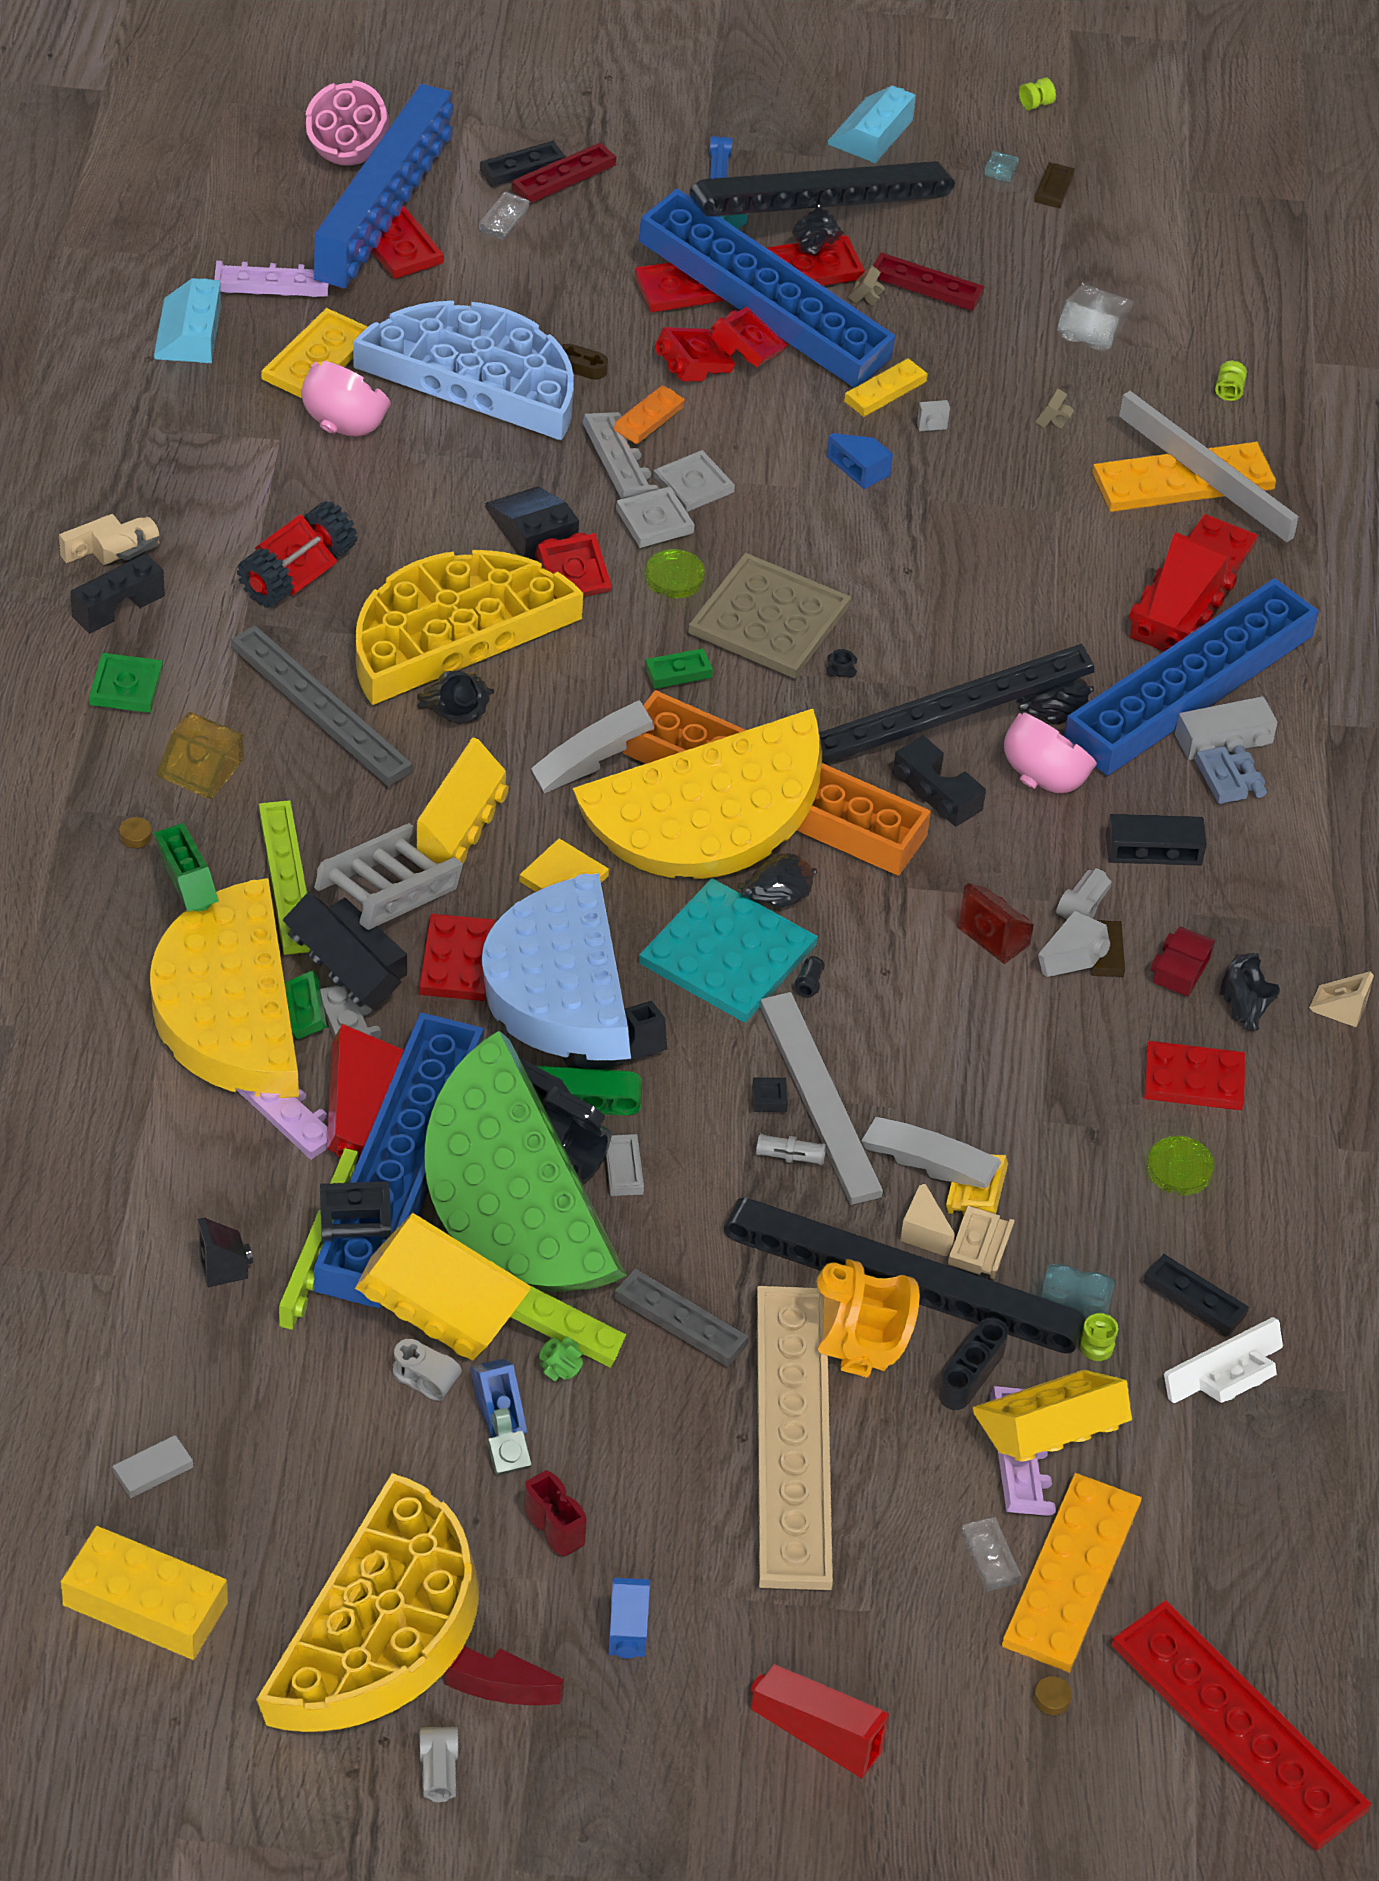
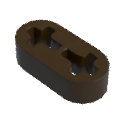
M574 344L561 345L571 363L573 374L593 380L604 378L607 375L608 358L604 354Z

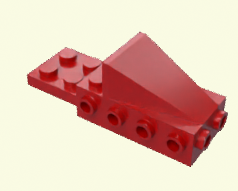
M1203 514L1189 537L1175 532L1163 568H1158L1152 586L1147 585L1144 589L1140 604L1135 603L1131 609L1129 620H1132L1129 637L1159 650L1166 651L1211 621L1215 611L1222 607L1228 591L1231 592L1238 578L1236 573L1255 546L1258 535L1207 514Z

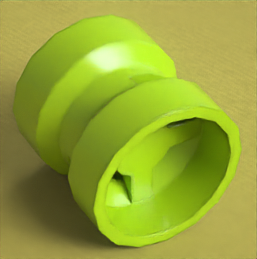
M1045 77L1037 80L1035 84L1029 82L1021 85L1019 97L1023 107L1026 110L1038 108L1040 104L1045 106L1054 103L1056 91L1052 81Z
M1227 361L1220 366L1215 391L1223 400L1235 401L1243 395L1247 370L1243 364L1236 361Z
M1104 1313L1092 1314L1086 1319L1080 1341V1350L1084 1356L1093 1361L1107 1360L1112 1356L1118 1334L1116 1320Z

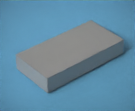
M611 1135L610 1145L605 1156L610 1196L643 1195L644 1182L638 1135Z
M174 1435L113 1465L112 1468L113 1474L131 1499L193 1468V1460L177 1436Z

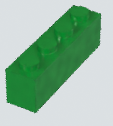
M184 822L153 832L164 868L187 912L192 910L203 911L208 909L213 903L219 902L209 868Z

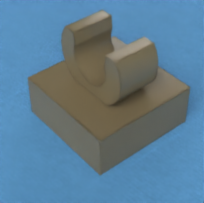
M873 266L866 270L855 281L848 298L857 304L864 297L869 304L874 305L880 299L879 295L885 289L881 283L876 282L880 272Z
M1057 388L1035 422L1045 428L1052 420L1055 426L1062 428L1074 411L1069 405L1062 404L1067 394Z

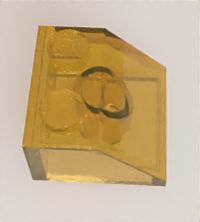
M189 711L172 731L159 765L157 776L212 799L244 760L243 734Z

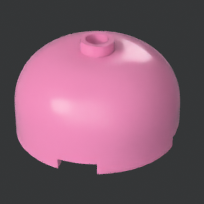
M359 81L336 86L335 83L328 85L314 96L306 111V132L312 145L323 158L338 165L350 166L366 162L390 128L388 111L381 96L371 86Z
M323 361L321 366L314 362L302 385L301 394L305 408L320 423L321 428L332 434L337 432L355 437L371 433L381 424L391 402L380 389H376L375 392L372 391V388L362 381L364 379L362 376L327 361Z
M1019 713L1005 735L1004 751L1007 760L1022 775L1020 781L1032 789H1035L1038 785L1053 793L1071 792L1079 788L1086 781L1097 765L1095 759L1079 745L1075 744L1073 746L1068 739L1059 734V731L1027 713H1023V715Z

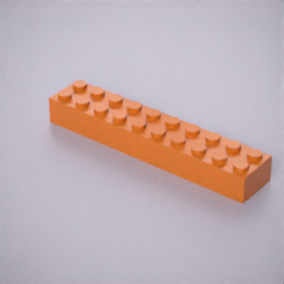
M655 690L643 705L653 721L654 729L627 740V749L623 751V754L647 764L746 731V729ZM822 763L820 784L809 813L796 831L899 876L928 835L931 810Z

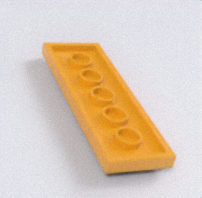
M1258 442L1208 448L1264 491L1275 489L1276 479ZM1170 454L1093 465L1092 473L1110 512L1224 496Z
M1074 1474L1003 1638V1648L1063 1671L1071 1672L1140 1507L1142 1497L1081 1474Z

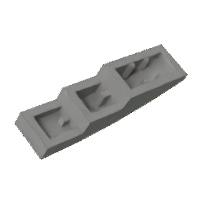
M638 700L609 714L561 744L531 768L532 774L543 793H547L600 770L599 761L626 750L627 740L654 729L653 721L641 701Z
M875 1117L861 1140L865 1150L893 1155L897 1164L926 1169L930 1178L987 1188L1001 1165L999 1158L958 1140L907 1123Z

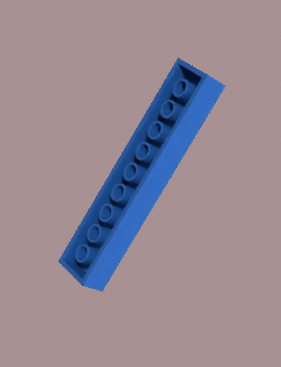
M422 83L419 85L316 231L314 280L346 288L349 282L357 277L360 266L368 261L371 250L379 245L382 231L388 232L394 216H399L404 202L410 200L415 186L418 187L420 185L422 176L425 172L430 171L435 157L440 156L444 144L451 140L453 127L450 126V119L454 111V104L451 103V91Z
M678 188L641 217L639 242L739 310L748 307L780 338L855 388L864 383L892 358L896 335L721 217L705 216L691 197Z
M1274 578L1068 715L1064 737L1073 746L1077 744L1091 755L1097 762L1095 767L1108 776L1176 729L1179 713L1210 707L1311 638L1314 634L1319 610Z
M422 1012L418 1016L349 1182L389 1181L391 1234L412 1212L417 1216L429 1189L425 1170V1142L432 1110L440 1091L454 1069L475 1047L483 1042L484 1028ZM380 1218L334 1219L332 1224L380 1223ZM381 1236L332 1238L331 1242H324L314 1266V1292L381 1309V1304L369 1300L365 1294L355 1289L369 1259L386 1240H381Z

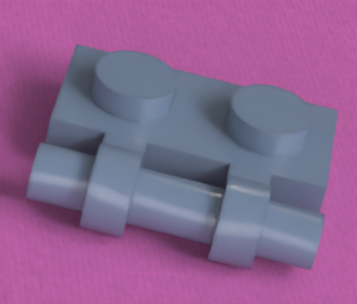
M1225 746L1196 753L1195 761L1218 804L1246 799L1249 790L1253 791L1258 798L1267 794L1264 786L1265 779L1260 772L1256 771L1252 755L1246 752L1243 746H1236L1232 750V755L1229 754Z

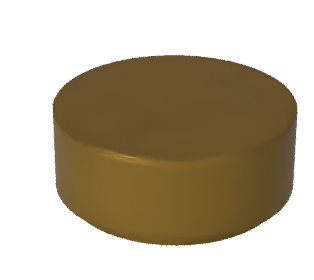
M132 817L126 819L120 825V840L127 847L141 848L146 846L152 839L151 825L143 818Z
M1046 1677L1037 1684L1034 1701L1039 1710L1049 1715H1059L1069 1708L1072 1699V1689L1065 1680L1059 1677Z

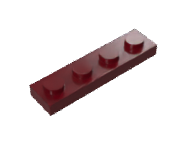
M599 142L513 180L512 190L527 204H530L616 166L617 157Z
M882 252L872 265L880 272L878 280L974 311L984 293L983 285Z

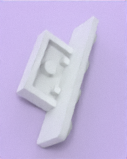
M1272 1317L1166 1371L1164 1377L1168 1400L1176 1403L1202 1390L1220 1403H1223L1277 1375L1275 1363L1266 1358V1356L1283 1347L1279 1320Z

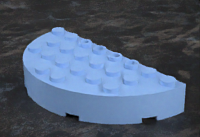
M454 301L419 304L391 313L389 319L380 324L378 322L373 323L353 342V368L561 441L570 425L574 389L573 371L567 354L551 334L546 335L539 330L537 323L508 309L478 302H471V306L454 305Z
M599 873L592 875L580 874L576 878L541 889L515 903L494 924L483 947L482 966L486 998L495 1019L502 1021L506 1025L507 1032L518 1040L547 1053L568 1057L570 1053L586 1054L587 1060L631 1059L627 1020Z

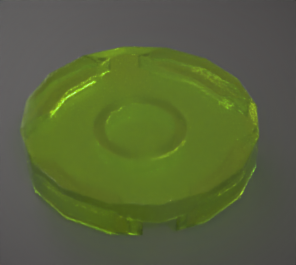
M669 549L654 554L648 560L645 578L647 585L654 592L660 594L661 591L670 598H683L695 594L700 589V585L705 579V569L703 562L696 555L684 550Z
M1171 1136L1161 1139L1153 1145L1148 1155L1147 1172L1152 1182L1162 1190L1169 1193L1171 1190L1179 1192V1195H1191L1199 1193L1209 1185L1214 1172V1159L1209 1149L1199 1141L1184 1136Z

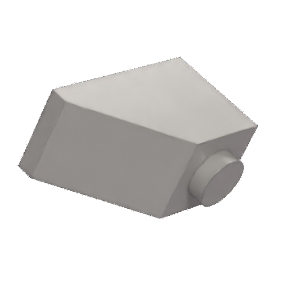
M1074 911L1038 954L1042 975L1050 977L1093 967L1100 957H1104L1110 947L1106 924Z

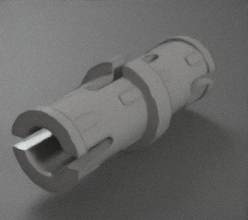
M760 1134L756 1155L784 1158L788 1163H793L794 1160L823 1165L826 1144L799 1141L795 1136H789V1139Z

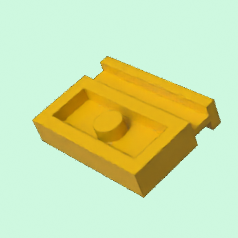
M992 1155L1000 1159L1001 1165L987 1188L955 1182L951 1183L946 1203L948 1214H953L954 1211H962L965 1214L967 1206L996 1214L1008 1166L1006 1155Z

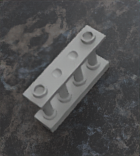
M408 823L320 862L314 888L320 891L337 884L362 904L363 911L359 923L370 930L457 889L463 863L455 857L443 863L436 864L409 843L414 826ZM403 854L424 871L414 874L393 857ZM381 864L402 881L392 884L371 867ZM359 874L380 891L375 894H369L349 877Z

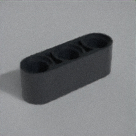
M997 1318L982 1320L944 1370L939 1400L946 1408L951 1410L965 1408L1003 1358L1008 1338V1327L1002 1320Z

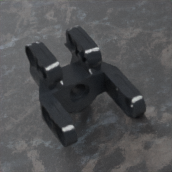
M519 1057L536 1093L544 1097L542 1100L544 1109L582 1185L587 1183L601 1166L612 1137L611 1130L601 1125L605 1120L604 1114L592 1105L573 1096L561 1079Z

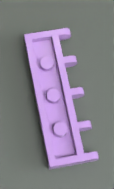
M216 261L214 280H221V292L328 297L329 284L314 280V270L305 269L303 264H299L298 269L276 268V263H270V268L248 267V262H242V266H223V261Z
M237 1088V1091L310 1160L327 1150L328 1127L322 1121L327 1118L328 1114L323 1109H319L315 1113L307 1109L301 1103L306 1098V1093L299 1089V1097L279 1098V1094L260 1093V1097L255 1096V1092Z
M994 1386L990 1393V1399L992 1401L1024 1389ZM998 1451L1006 1512L1045 1516L1056 1513L1055 1504L1044 1501L1042 1489L1052 1486L1051 1477L1039 1473L1038 1459L1046 1458L1048 1455L1047 1451L1035 1454L1036 1457L1029 1461H1016L1014 1457L1001 1454Z

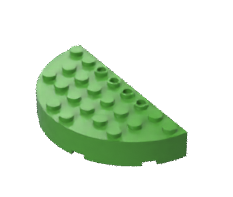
M500 1031L496 1032L475 1047L457 1065L440 1091L431 1113L425 1142V1170L431 1199L439 1218L454 1239L538 1290L552 1292L588 1290L613 1283L627 1276L510 1039Z

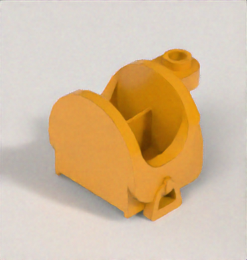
M846 1259V1266L838 1263L827 1264L817 1277L818 1289L824 1295L823 1339L818 1345L819 1352L843 1359L841 1361V1370L848 1373L869 1377L872 1368L885 1371L888 1366L894 1364L903 1354L913 1333L919 1309V1287L917 1281L912 1277L904 1275L886 1279L871 1277L864 1274V1268L860 1262Z

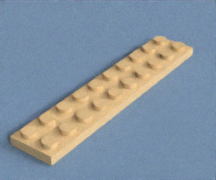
M757 1287L759 1588L832 1590L828 1355L822 1354L818 1350V1345L823 1339L824 1295L820 1293L818 1288Z

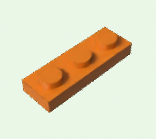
M662 385L616 421L613 430L638 444L683 408L686 399Z

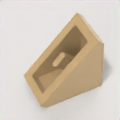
M1370 971L1319 985L1309 1008L1317 1014L1357 1027L1368 1000L1374 975Z
M919 1185L903 1220L900 1241L942 1256H948L953 1248L955 1233L927 1185Z

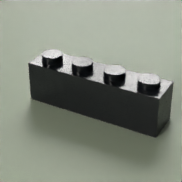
M309 891L282 920L291 929L287 934L300 946L305 943L310 948V951L307 953L308 956L321 967L325 964L330 969L327 975L340 987L345 984L350 990L347 996L359 1007L365 1004L376 1011L402 983L321 899Z

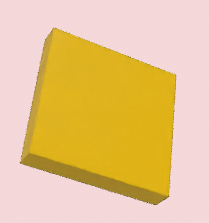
M559 838L520 874L519 882L537 892L550 885L576 878L580 874L592 875L599 873L602 883L609 876V868Z

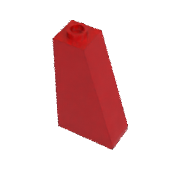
M345 1024L341 1025L332 1042L327 1150L334 1152L340 1158L345 1148L358 1151L359 1160L404 1050Z
M775 1664L766 1675L761 1673L754 1681L750 1693L753 1694L751 1710L861 1779L864 1778L882 1754L889 1719L887 1712Z

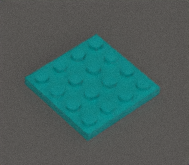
M711 878L640 953L639 964L746 1023L760 1008L761 999L770 997L817 945L818 936Z

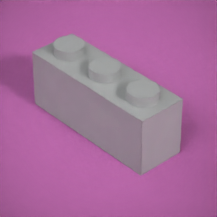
M1264 696L1179 713L1175 736L1187 759L1192 760L1196 758L1198 751L1225 746L1228 752H1232L1239 745L1246 749L1271 744L1274 740L1278 722Z

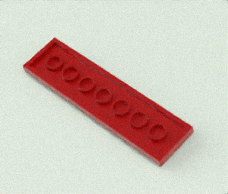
M848 235L840 236V240L835 241L832 245L825 243L817 254L801 252L799 243L766 247L821 286L855 281L865 272ZM670 262L635 268L634 276L650 313L726 301Z
M1167 1600L1113 1638L1111 1646L1316 1852L1369 1811L1372 1803Z

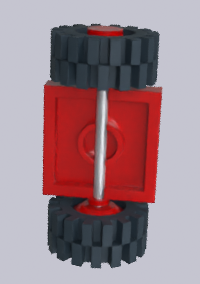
M324 501L305 514L304 517L302 514L298 515L255 547L256 551L242 560L237 566L239 568L237 575L241 576L239 579L240 584L246 586L243 588L246 593L249 591L251 593L250 598L252 600L257 599L259 605L264 604V607H272L287 595L293 596L338 562L337 558L355 546L358 538L355 536L357 530L352 528L354 525L353 521L347 519V512L342 513V507L339 505L334 506V502Z

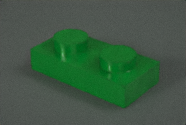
M704 648L645 659V669L654 689L712 678L713 669Z
M313 970L284 982L291 1030L297 1040L327 1028L319 978Z

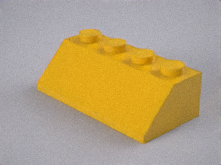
M472 737L417 820V850L436 864L443 863L453 857L464 864L471 844L475 845L478 842L482 827L485 823L489 824L495 813V807L499 802L503 803L507 797L509 786L506 785V770L479 739Z
M1081 1370L973 1407L974 1415L999 1453L1012 1456L1016 1461L1032 1460L1036 1457L1035 1454L1039 1452L1058 1451L1064 1448L1063 1444L1087 1441L1091 1439V1434L1112 1432L1118 1430L1120 1424L1132 1421L1127 1380L1088 1370Z

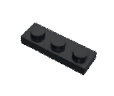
M554 141L480 161V171L489 184L495 186L520 178L566 156Z
M1165 1254L1157 1260L1144 1276L1143 1283L1227 1336L1235 1330L1248 1314L1249 1306Z

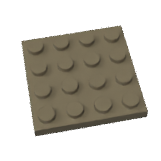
M745 553L691 621L688 633L796 679L850 607L851 596Z

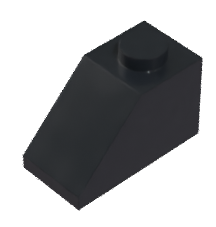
M207 1218L198 1219L199 1257L207 1286L212 1287L248 1279V1264H253V1256L249 1243L243 1244L240 1232Z

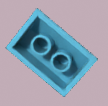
M892 85L866 97L830 137L828 145L876 163L913 121L916 95Z
M192 278L164 298L154 359L212 363L221 311V280Z

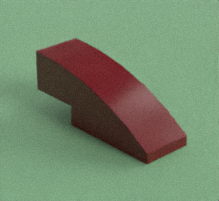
M464 1646L455 1661L445 1672V1685L463 1693L490 1701L539 1706L560 1704L563 1700V1678L500 1648L491 1659Z

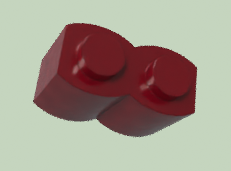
M1179 926L1175 934H1168L1163 945L1164 953L1162 955L1157 953L1150 970L1155 973L1153 983L1189 997L1210 961L1215 940Z
M548 1470L525 1481L524 1510L526 1516L534 1526L544 1531L548 1545L563 1557L584 1546L587 1524L586 1514L577 1501L566 1496V1489L562 1481Z

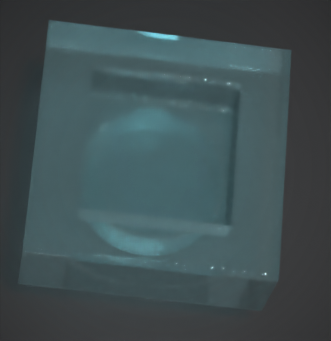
M993 151L985 166L984 175L1010 182L1018 167L1019 158Z

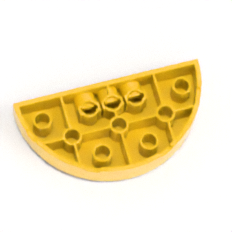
M472 550L470 555L455 556L453 551L417 560L387 577L386 583L378 590L374 589L360 611L356 627V670L360 685L370 703L374 705L438 679L446 671H457L582 619L583 592L559 572L553 574L543 569L542 563L505 552Z
M812 708L573 788L583 818L594 835L613 854L634 867L655 875L669 878L683 876L693 877V879H706L727 875L752 866L769 856L774 848L784 840L787 841L794 834L809 813L820 784L822 748L815 713Z
M269 879L250 880L217 891L216 894L219 902L213 903L206 910H192L189 912L186 910L169 926L156 947L150 971L152 1010L155 1026L163 1043H166L173 1051L175 1059L190 1072L215 1086L232 1092H236L237 1088L252 1091L258 1097H260V1093L279 1094V1098L299 1097L298 1069Z
M393 1473L390 1475L257 1697L266 1726L290 1731L317 1732L343 1729L372 1721L399 1709L415 1699L434 1684L455 1661L471 1633L476 1618L479 1602V1583L476 1567L461 1524L444 1501L440 1502L432 1496L429 1489L408 1478Z

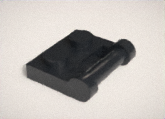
M389 1181L320 1184L322 1242H331L332 1238L381 1236V1240H387L392 1235ZM380 1218V1223L332 1224V1219Z

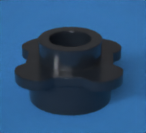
M838 649L828 655L827 660L830 662V665L827 667L826 672L830 676L852 678L856 675L857 670L854 668V665L857 663V657L851 651Z

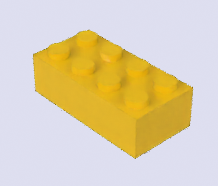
M97 1525L61 1581L63 1606L192 1660L197 1656L228 1604L227 1579Z

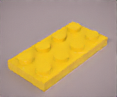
M326 308L261 371L262 380L302 398L303 381L312 364L316 362L321 366L323 361L345 367L353 359L354 340L368 327Z

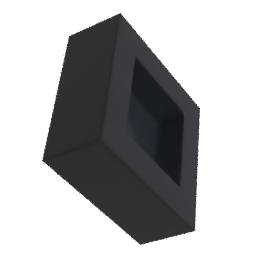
M753 1077L754 1112H787L786 1078Z

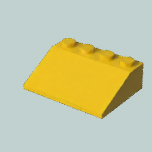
M413 1212L371 1256L355 1289L365 1294L369 1300L378 1302L394 1312L398 1318L409 1321L423 1330L429 1337L438 1339L451 1347L458 1355L467 1357L472 1361L487 1348L531 1288L527 1283Z

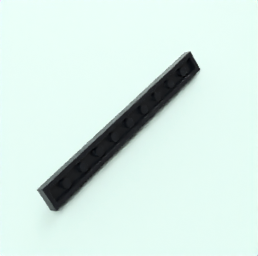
M1079 644L819 732L822 763L827 764L1094 673V663L1083 644Z

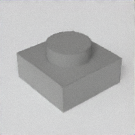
M948 400L919 402L917 417L919 431L947 429L950 411Z

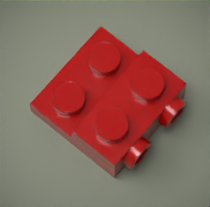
M748 307L738 312L733 310L725 319L720 317L711 327L713 333L710 337L716 342L717 347L721 351L728 353L730 356L740 351L744 359L756 367L781 354L787 347V344Z
M663 327L655 344L657 355L663 356L664 360L668 362L669 371L676 373V376L681 381H704L708 372L714 374L731 373L735 366V362L729 354L721 351L717 347L716 342L710 337L712 334L710 329Z
M576 533L568 539L557 540L551 538L538 544L535 556L537 562L542 563V568L553 574L559 572L583 592V597L611 591L612 584L596 533L587 535L585 533Z

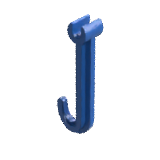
M711 136L709 156H712L710 179L727 177L728 157H731L733 138Z

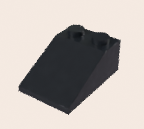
M539 486L485 503V508L518 555L534 561L536 560L535 553L538 544L551 538L557 540L568 539L570 536L579 533V520L568 504Z

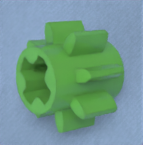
M568 1336L563 1341L553 1338L546 1342L539 1355L540 1360H542L539 1365L544 1368L543 1373L553 1381H556L559 1376L564 1380L574 1377L581 1369L583 1363L580 1357L583 1352L578 1349L579 1345Z

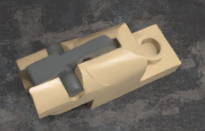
M110 514L59 534L60 556L65 563L91 553L103 565L119 559L130 560L143 552L158 547L160 544L157 537L159 536V531L150 517L137 518L120 524L116 517Z

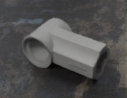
M1097 868L1087 870L1073 890L1068 889L1063 894L1057 906L1056 914L1068 919L1076 911L1093 919L1098 904L1111 887L1112 881L1108 879L1106 872Z
M420 1727V1761H423L422 1780L424 1798H428L433 1802H446L448 1799L456 1797L455 1761H458V1727Z

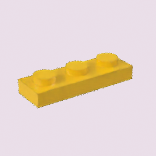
M907 358L846 392L844 402L865 417L927 381V373Z

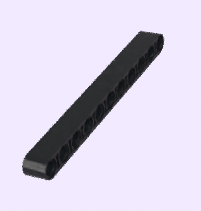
M932 161L703 179L691 187L689 195L705 216L713 217L816 208L818 205L834 207L941 198L952 192L955 187V181L939 162Z
M739 1198L736 1200L723 1227L726 1236L735 1242L820 1271L829 1263H838L846 1266V1259L860 1262L864 1268V1274L881 1279L893 1278L899 1275L912 1277L918 1283L919 1305L975 1324H979L987 1318L1000 1319L1007 1325L1008 1335L1060 1353L1074 1352L1083 1332L1086 1318L1080 1311L750 1198Z

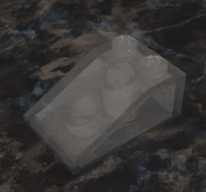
M1082 284L1066 300L1056 332L1062 333V337L1070 341L1078 342L1082 340L1088 342L1089 346L1095 350H1110L1132 311L1135 301Z

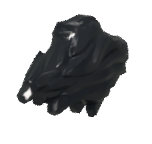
M818 205L808 215L798 219L797 224L792 229L793 236L799 242L800 251L805 254H817L825 243L832 245L835 241L840 240V236L844 234L836 221L833 220L834 216L828 215V210H823V205Z
M446 671L439 676L437 682L424 689V693L417 694V699L420 701L417 707L418 709H432L439 716L455 723H469L472 720H477L485 713L490 695L494 694V689L488 688L485 681L476 673Z
M1080 677L1018 698L1016 702L1019 703V711H1027L1028 714L1046 717L1050 722L1059 723L1066 721L1068 715L1088 703V696L1094 691V687L1088 686L1087 682Z
M784 853L763 863L753 873L751 879L746 880L745 883H738V889L742 890L741 895L743 897H751L753 900L771 903L776 907L790 906L801 897L809 896L812 891L813 877L818 873L817 868H811L799 855Z
M1258 953L1236 954V958L1232 960L1225 972L1220 995H1224L1225 1001L1232 1002V1018L1235 1021L1244 1022V1030L1251 1029V1031L1259 1030V1019L1271 1002L1278 998L1280 988L1278 984L1265 981V976L1260 968L1261 960Z

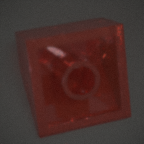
M972 883L964 886L958 929L1003 964H1006L1030 946L1034 924L1025 915L1017 912L1002 897L997 896L988 888Z

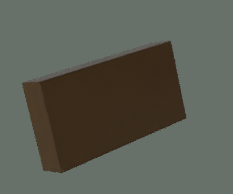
M1049 162L1035 195V203L1061 209L1074 177L1075 168Z
M1097 920L1107 926L1110 947L1104 957H1100L1094 966L1091 967L1092 976L1124 977L1125 961L1122 921Z

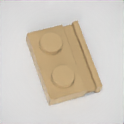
M967 1206L947 1265L979 1275L983 1272L989 1274L990 1278L995 1279L1015 1220L1005 1221L999 1219L1000 1215Z

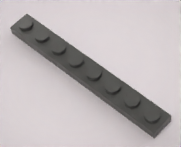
M256 625L231 639V648L388 787L412 773V763Z

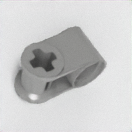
M414 1339L402 1340L395 1346L394 1358L396 1361L393 1364L395 1379L421 1392L429 1399L434 1401L443 1400L462 1373L459 1364L453 1358L441 1354Z

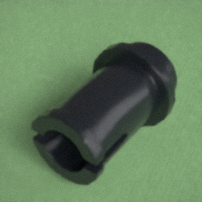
M810 956L809 959H805L802 973L795 980L796 991L799 995L809 998L819 992V979L825 967L822 959L816 956Z

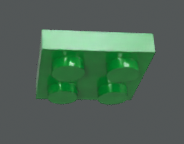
M102 653L89 694V705L151 713L163 671V660Z

